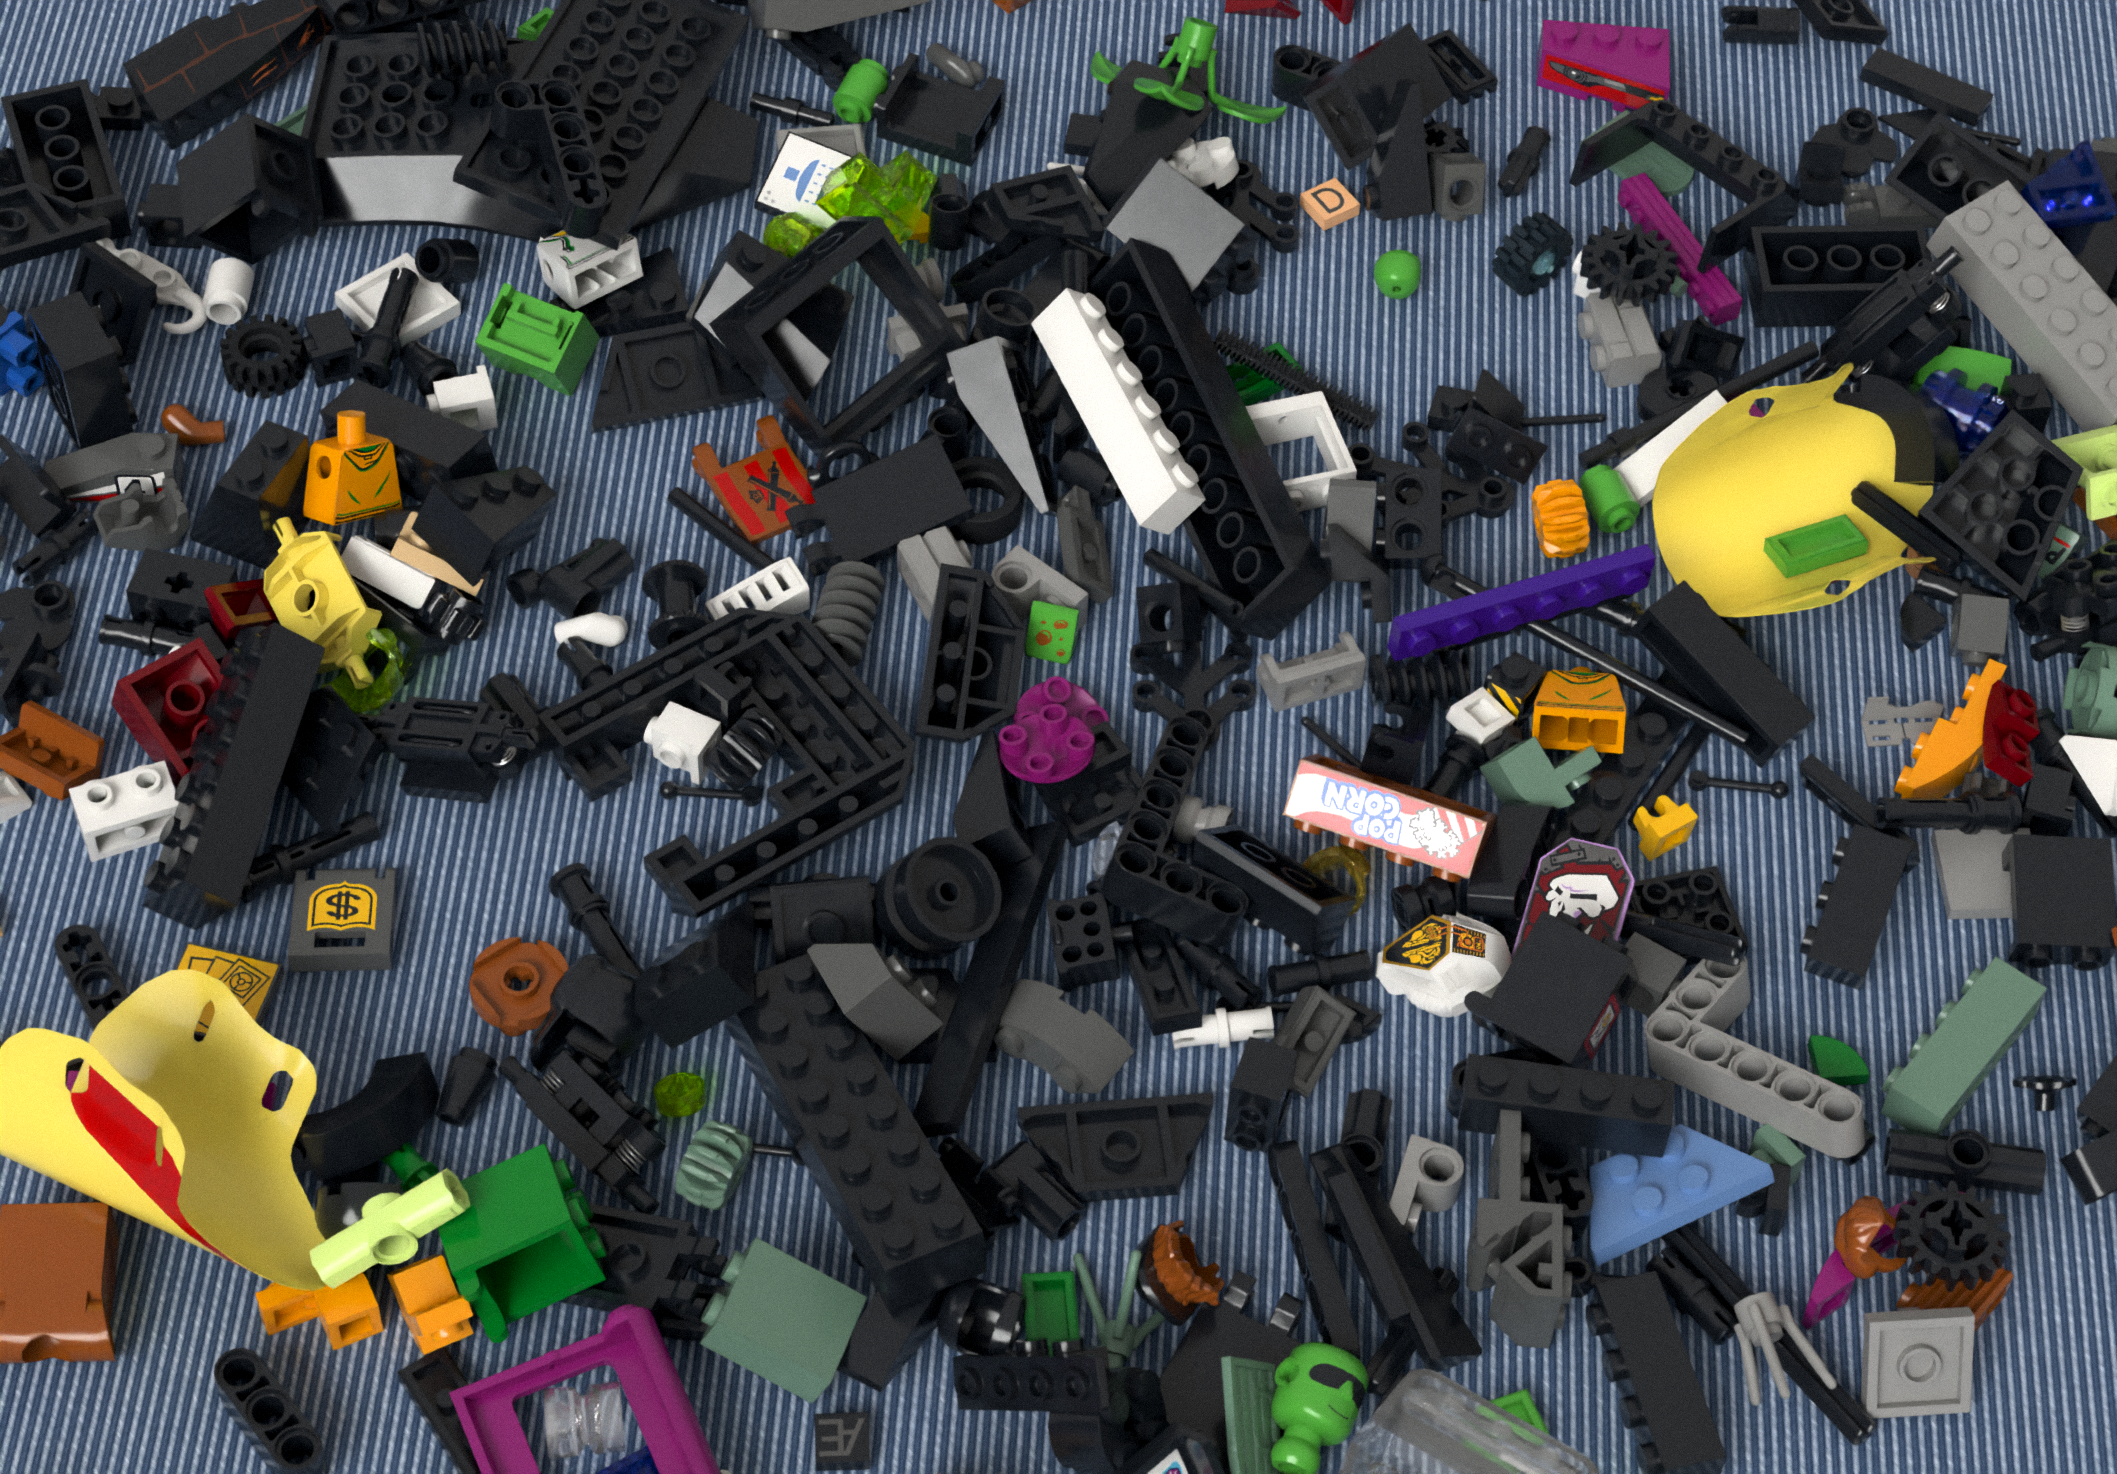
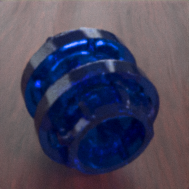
M1953 368L1949 373L1938 369L1926 378L1921 389L1929 393L1933 397L1932 399L1946 412L1955 431L1959 458H1963L1968 453L1972 454L2005 418L2008 406H2006L2003 399L1997 397L1998 388L1985 382L1977 391L1966 387L1968 378L1966 372L1958 368Z

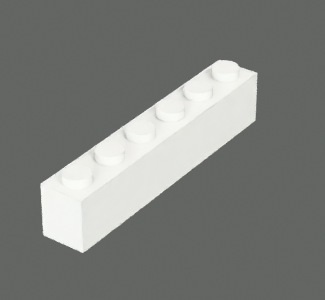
M1066 288L1031 325L1139 526L1169 535L1206 500L1197 484L1199 481L1198 475L1184 461L1178 450L1180 447L1178 439L1166 428L1159 415L1161 413L1160 406L1145 390L1141 382L1143 377L1140 370L1129 361L1122 348L1124 346L1123 339L1111 328L1104 315L1106 309L1103 303L1093 294L1087 293L1085 295Z

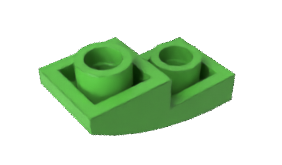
M1948 346L1942 354L1935 356L1914 374L1913 384L1927 392L1949 399L1963 393L1993 403L1994 397L2000 394L2005 376L2011 375L2012 359L1983 351Z

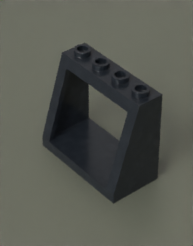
M842 216L709 323L719 340L816 457H820L822 452L831 444L841 440L857 441L868 431L874 432L884 427L892 419L891 412L901 404H909L919 398L925 392L924 385L935 376L941 377L946 374L945 369L950 366L946 353L966 347L880 216ZM856 260L924 344L822 427L761 335ZM851 453L842 454L836 460L843 459Z

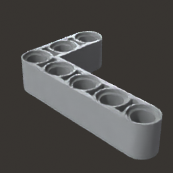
M1744 956L1740 965L1735 967L1702 959L1645 1023L1648 1060L1652 1071L1763 1125L1768 1123L1782 1134L1829 1156L1848 1158L1860 1152L1865 1145L1862 1101L1858 1095L1724 1033L1751 1001L1747 958Z

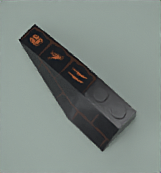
M263 0L250 6L243 1L230 6L229 14L212 20L209 15L194 20L122 65L145 121L167 146L174 150L217 122L229 117L232 113L278 82L323 41L324 35H329L335 27L319 9L317 0Z

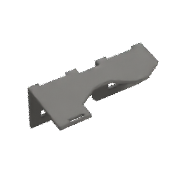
M1889 696L1868 697L1861 718L1867 747L1900 746L1905 738L1910 739V742L1916 745L1922 731L1931 734L1938 718L1941 716L1943 704L1930 700L1908 707H1897L1888 703ZM1894 718H1907L1908 723H1895ZM1916 718H1933V721H1932V722H1916L1915 719H1916ZM1886 720L1887 724L1869 725V721ZM1873 737H1890V740L1873 741Z

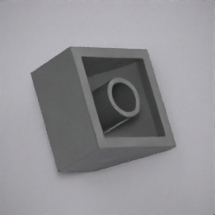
M814 944L807 949L808 954L843 1014L896 1061H899L944 1024L934 1008V1005L939 1002L934 991L922 978L914 982L912 980V973L896 954L893 953L888 958L873 944Z

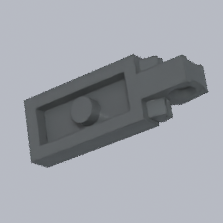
M1074 485L1073 489L1057 499L1056 516L1065 577L1089 593L1088 599L1101 605L1113 596L1103 523L1092 516L1089 492Z

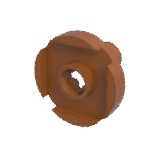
M521 937L497 941L484 949L477 956L473 964V973L469 979L472 1005L484 1021L498 1027L507 1036H520L527 1030L537 1029L551 1009L550 995L556 983L568 969L567 962L558 949L545 941L537 939V944L530 942L521 943ZM517 977L522 982L528 979L532 982L529 984V988L515 991L511 990V980Z

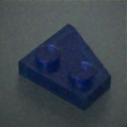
M2088 140L2079 143L2072 152L2063 159L2057 160L2044 174H2039L2020 192V195L2050 229L2111 221L2117 214V207Z

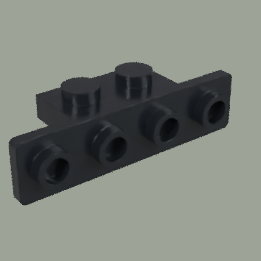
M1047 1337L1026 1338L1015 1341L1016 1350L996 1355H960L953 1358L954 1387L957 1393L958 1407L961 1410L1103 1412L1110 1408L1105 1368H1109L1107 1346H1084L1083 1337L1051 1341L1052 1346H1048Z

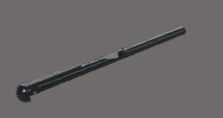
M1444 554L1429 555L1421 563L1419 573L1422 582L1427 587L1452 600L1489 590L1446 566L1447 556ZM1534 620L1517 625L1509 630L1520 637L1521 630L1524 629L1572 656L1597 665L1596 673H1608L1616 676L1618 682L1740 749L1745 747L1751 736V733L1546 620Z

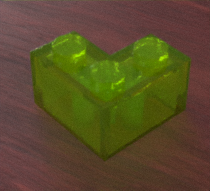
M907 150L880 168L859 152L828 173L815 204L835 221L839 220L842 216H880L900 245L912 236L938 177Z

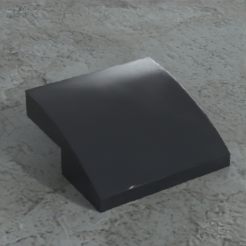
M1107 721L1090 728L1095 737L1096 750L1093 759L1084 770L1063 781L1033 783L1053 819L1061 821L1068 830L1067 839L1074 848L1124 825L1143 780L1131 765L1132 752Z

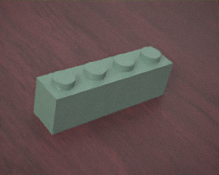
M1995 956L1984 971L1976 968L1962 987L1961 993L1964 996L1958 1003L1950 1000L1935 1021V1025L1938 1028L1930 1036L1924 1032L1917 1039L1908 1055L1912 1059L1905 1068L1897 1065L1888 1075L1882 1086V1090L1887 1093L1881 1113L1908 1131L1941 1135L2035 1018L2047 988Z

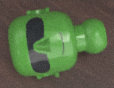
M1308 1342L1295 1347L1289 1357L1281 1362L1275 1372L1277 1388L1272 1398L1270 1409L1277 1426L1285 1433L1273 1445L1270 1458L1272 1465L1283 1474L1317 1473L1321 1465L1320 1447L1341 1444L1348 1438L1353 1429L1369 1382L1368 1373L1364 1365L1354 1355L1330 1344Z

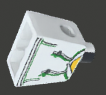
M555 229L545 231L537 245L544 282L573 309L588 304L643 277L637 238L630 234L626 235L617 251L590 239H578L568 235L564 230L559 232Z

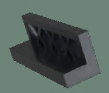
M351 575L367 607L379 610L382 613L374 633L375 638H372L367 651L363 654L364 658L398 685L407 686L425 654L444 656L451 643L434 634L429 628L430 623L402 601ZM314 589L310 592L312 601L310 600L308 610L312 608L315 602ZM400 639L410 647V650L398 668L390 661L388 642Z

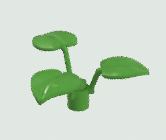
M1185 17L1180 36H1175L1171 49L1158 66L1167 69L1176 54L1179 53L1177 61L1182 64L1173 87L1147 78H1137L1134 81V88L1147 96L1162 101L1167 100L1169 103L1183 109L1198 111L1203 108L1204 99L1199 95L1181 90L1189 66L1201 68L1203 61H1207L1208 100L1216 104L1219 110L1249 122L1269 124L1280 118L1287 106H1257L1219 95L1216 92L1215 58L1218 50L1212 48L1218 26L1195 17ZM1100 51L1096 52L1090 66V71L1094 78L1106 84H1109L1122 69L1106 59Z

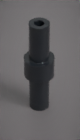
M754 92L750 99V109L779 116L781 122L796 126L800 122L815 127L834 126L835 114L807 107L802 100L786 97L782 100Z

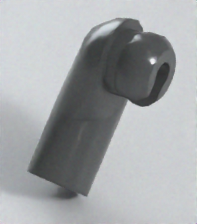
M933 43L928 47L926 51L927 60L956 84L973 88L974 84L983 81L984 71L978 62L970 61L966 63L962 58L940 43Z

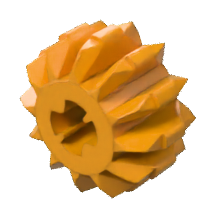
M1557 479L1547 481V484L1537 485L1531 496V509L1539 548L1548 558L1559 557L1561 559L1572 557L1576 553L1585 552L1590 542V528L1582 489L1573 479L1564 481Z

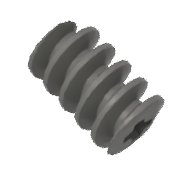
M856 561L839 562L830 568L826 575V583L821 590V598L816 605V612L811 620V623L850 668L857 666L863 658V649L867 645V636L872 630V621L877 614L876 607L880 604L881 592L885 589V580L877 569L866 563Z

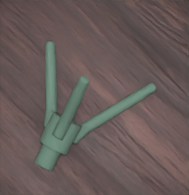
M1133 1250L1130 1255L1116 1320L1108 1321L1083 1255L1076 1253L1073 1256L1077 1274L1097 1327L1098 1340L1101 1342L1100 1346H1107L1109 1367H1122L1124 1361L1130 1360L1132 1350H1136L1144 1338L1166 1320L1157 1311L1138 1329L1128 1324L1141 1259V1252L1138 1250Z

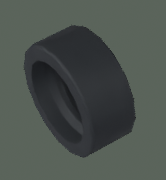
M984 456L962 458L952 463L953 469L964 490L978 487L991 489L1002 495L1006 500L1002 507L991 512L975 513L974 517L949 528L953 537L957 540H964L966 543L979 545L994 543L1009 536L1020 521L1023 490L1008 466L998 459Z

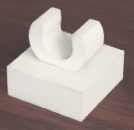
M1483 687L1452 705L1446 716V719L1457 729L1455 734L1473 740L1481 748L1488 741L1500 737L1503 729L1507 726H1512L1516 719Z

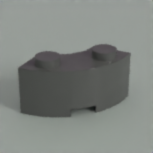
M1018 979L1011 988L994 1035V1041L997 1046L1011 1057L1025 1059L1041 1067L1053 1077L1058 1086L1069 1094L1100 1093L1135 1051L1121 1034L1093 1009L1090 1008L1084 1015L1073 1006L1061 1000L1065 994L1064 991L1039 981Z

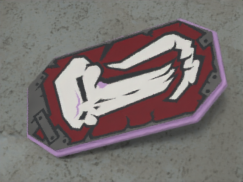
M1570 838L1540 858L1512 952V962L1542 910L1554 917L1557 916L1559 911L1574 917L1585 925L1583 932L1598 941L1601 940L1603 935L1616 941L1619 940L1635 885V879L1619 848Z

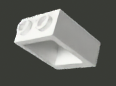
M1322 391L1245 406L1265 446L1314 436L1328 472L1283 481L1298 512L1326 506L1330 478L1356 479V467Z

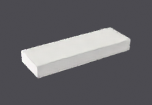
M1717 390L1713 391L1613 469L1621 474L1640 508L1653 499L1660 468L1670 454L1702 422L1727 404L1726 400Z

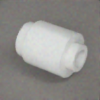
M222 258L212 263L203 297L206 315L212 321L222 325L235 324L246 314L254 282V272L249 265L237 258Z

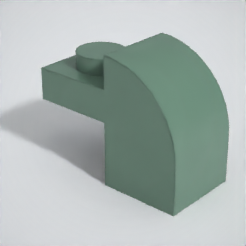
M1534 736L1516 743L1479 768L1502 803L1507 800L1555 806L1558 810L1575 803L1569 792L1591 779L1588 771L1602 761L1594 747L1589 746L1573 752L1552 765Z

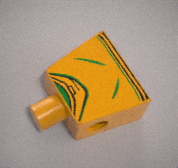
M357 410L338 412L337 436L314 441L310 446L303 516L335 526L373 517L378 514H385V509L402 507L392 442L387 438L366 432L365 412Z
M1583 666L1575 667L1570 671L1552 670L1547 672L1534 702L1532 737L1535 736L1544 749L1578 751L1593 746L1596 752L1623 754L1626 706L1616 676L1608 673H1593L1592 670Z

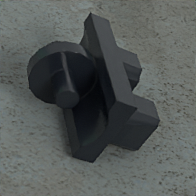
M26 631L19 645H5L0 653V670L3 672L0 678V714L4 715L13 728L19 725L22 704L29 700L38 704L43 696L56 697L61 693L65 684L63 677L57 672L60 665L59 660L44 648L41 642L42 636L38 631Z

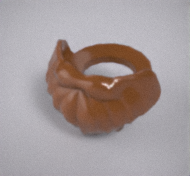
M1863 1196L1856 1200L1852 1207L1839 1217L1836 1223L1835 1247L1839 1251L1845 1267L1855 1277L1860 1279L1871 1278L1877 1271L1882 1273L1894 1272L1900 1269L1907 1261V1258H1898L1897 1256L1894 1259L1884 1258L1869 1246L1883 1223L1894 1230L1897 1222L1896 1218L1887 1213L1883 1202L1875 1196Z

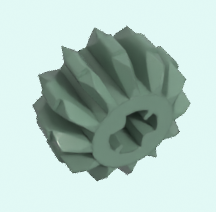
M709 1120L704 1123L702 1128L696 1131L693 1141L688 1145L687 1151L681 1159V1166L676 1174V1193L700 1208L706 1207L716 1211L723 1208L727 1201L732 1199L744 1173L748 1170L747 1165L752 1157V1138L742 1133L741 1129L729 1123H721L716 1120Z

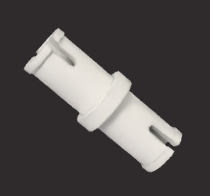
M1271 1006L1235 1012H1226L1225 1008L1215 1009V1014L1202 1015V1027L1173 1032L1174 1049H1179L1181 1047L1218 1043L1219 1048L1230 1047V1042L1248 1040L1249 1037L1273 1039L1274 1025Z

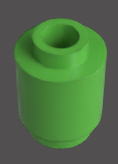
M861 59L858 64L852 65L832 99L837 114L849 123L868 122L872 117L873 106L877 96L880 93L885 94L888 89L887 80L889 74L881 64L871 59Z
M1598 465L1582 475L1579 481L1582 496L1587 509L1599 529L1606 533H1621L1628 530L1635 523L1640 512V506L1621 474L1616 470H1612L1608 465Z

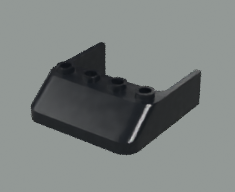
M1667 100L1649 102L1582 141L1569 181L1570 184L1577 187L1653 141L1748 204L1745 208L1711 228L1697 270L1702 274L1744 249L1750 227L1780 226L1795 215L1800 202L1797 189L1779 176L1775 170L1764 166L1746 154L1742 148L1731 144L1713 132L1707 125L1696 121L1678 109L1674 103Z

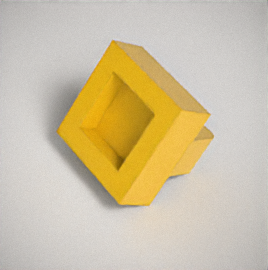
M1666 795L1659 796L1654 808L1660 817L1651 816L1643 806L1637 809L1633 822L1642 838L1638 847L1649 862L1688 841L1698 816L1687 802L1678 806Z

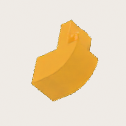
M433 1254L386 1274L406 1324L418 1348L424 1355L474 1334L468 1320L469 1317L474 1315L468 1301L458 1294L442 1254Z
M363 1272L335 1289L326 1285L324 1288L314 1291L299 1290L273 1282L265 1290L255 1293L261 1320L268 1336L316 1317L320 1318L333 1351L383 1332L379 1306Z

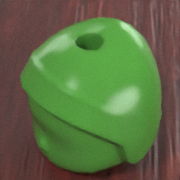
M1391 250L1381 255L1374 265V279L1379 290L1385 296L1392 299H1403L1414 293L1421 280L1420 259L1406 250Z

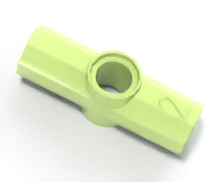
M446 1168L403 1195L389 1192L374 1196L364 1204L362 1208L363 1218L309 1251L312 1265L319 1273L321 1280L330 1288L335 1289L377 1263L394 1265L405 1262L414 1256L418 1250L417 1239L471 1207L468 1193L462 1187L458 1177Z

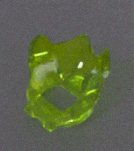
M371 628L366 633L370 644L367 651L363 654L364 663L377 648L382 649L389 658L385 670L370 686L364 689H356L346 668H343L339 677L330 683L322 685L321 688L331 685L355 713L382 709L399 692L404 684V676L400 671L403 664V655L396 646L398 639L391 629Z

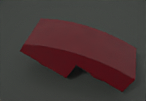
M1998 679L1992 684L1984 716L1982 738L1984 765L2016 786L2021 787L2034 777L2029 757L2030 749L2027 743L2040 733L2036 714L2037 706L2033 698L2026 691L2014 689Z

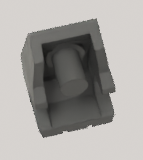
M174 477L164 478L162 480V491L156 495H142L140 485L138 483L132 484L126 493L101 500L93 512V517L105 547L145 551L146 548L161 551L180 546V539L191 523L188 518V510Z

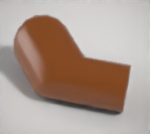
M176 403L166 407L161 414L164 429L169 433H178L182 445L193 446L226 442L223 420L199 422L185 406Z

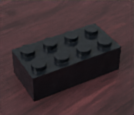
M83 79L1 97L9 136L23 183L32 181L48 189L55 196L64 197L77 203L78 213L93 221L100 216L107 218L111 222V237H108L110 240L131 236L132 232L125 199L88 80Z
M1924 224L1750 227L1742 266L1754 326H1834L1901 268L1907 272L1922 258L1933 263L1930 250L1926 247L1928 240Z

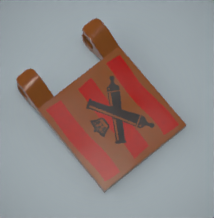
M772 415L762 417L756 421V425L760 429L756 432V439L765 450L724 468H721L716 454L709 443L705 442L692 448V454L695 456L692 459V467L695 472L707 482L741 535L754 545L792 529L785 514L786 510L799 504L815 503L811 494L813 489L807 479V471L786 442L778 422Z

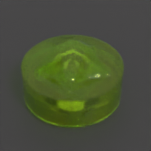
M679 1072L670 1074L662 1078L654 1087L657 1110L665 1116H689L701 1110L707 1102L703 1079L692 1073Z

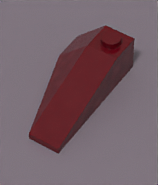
M201 637L118 680L111 702L136 741L155 763L165 760L171 780L176 788L182 778L190 772L194 761L190 757L192 744L199 733L205 730L209 718L205 715V707L213 692L219 689L224 676L219 672L220 665Z

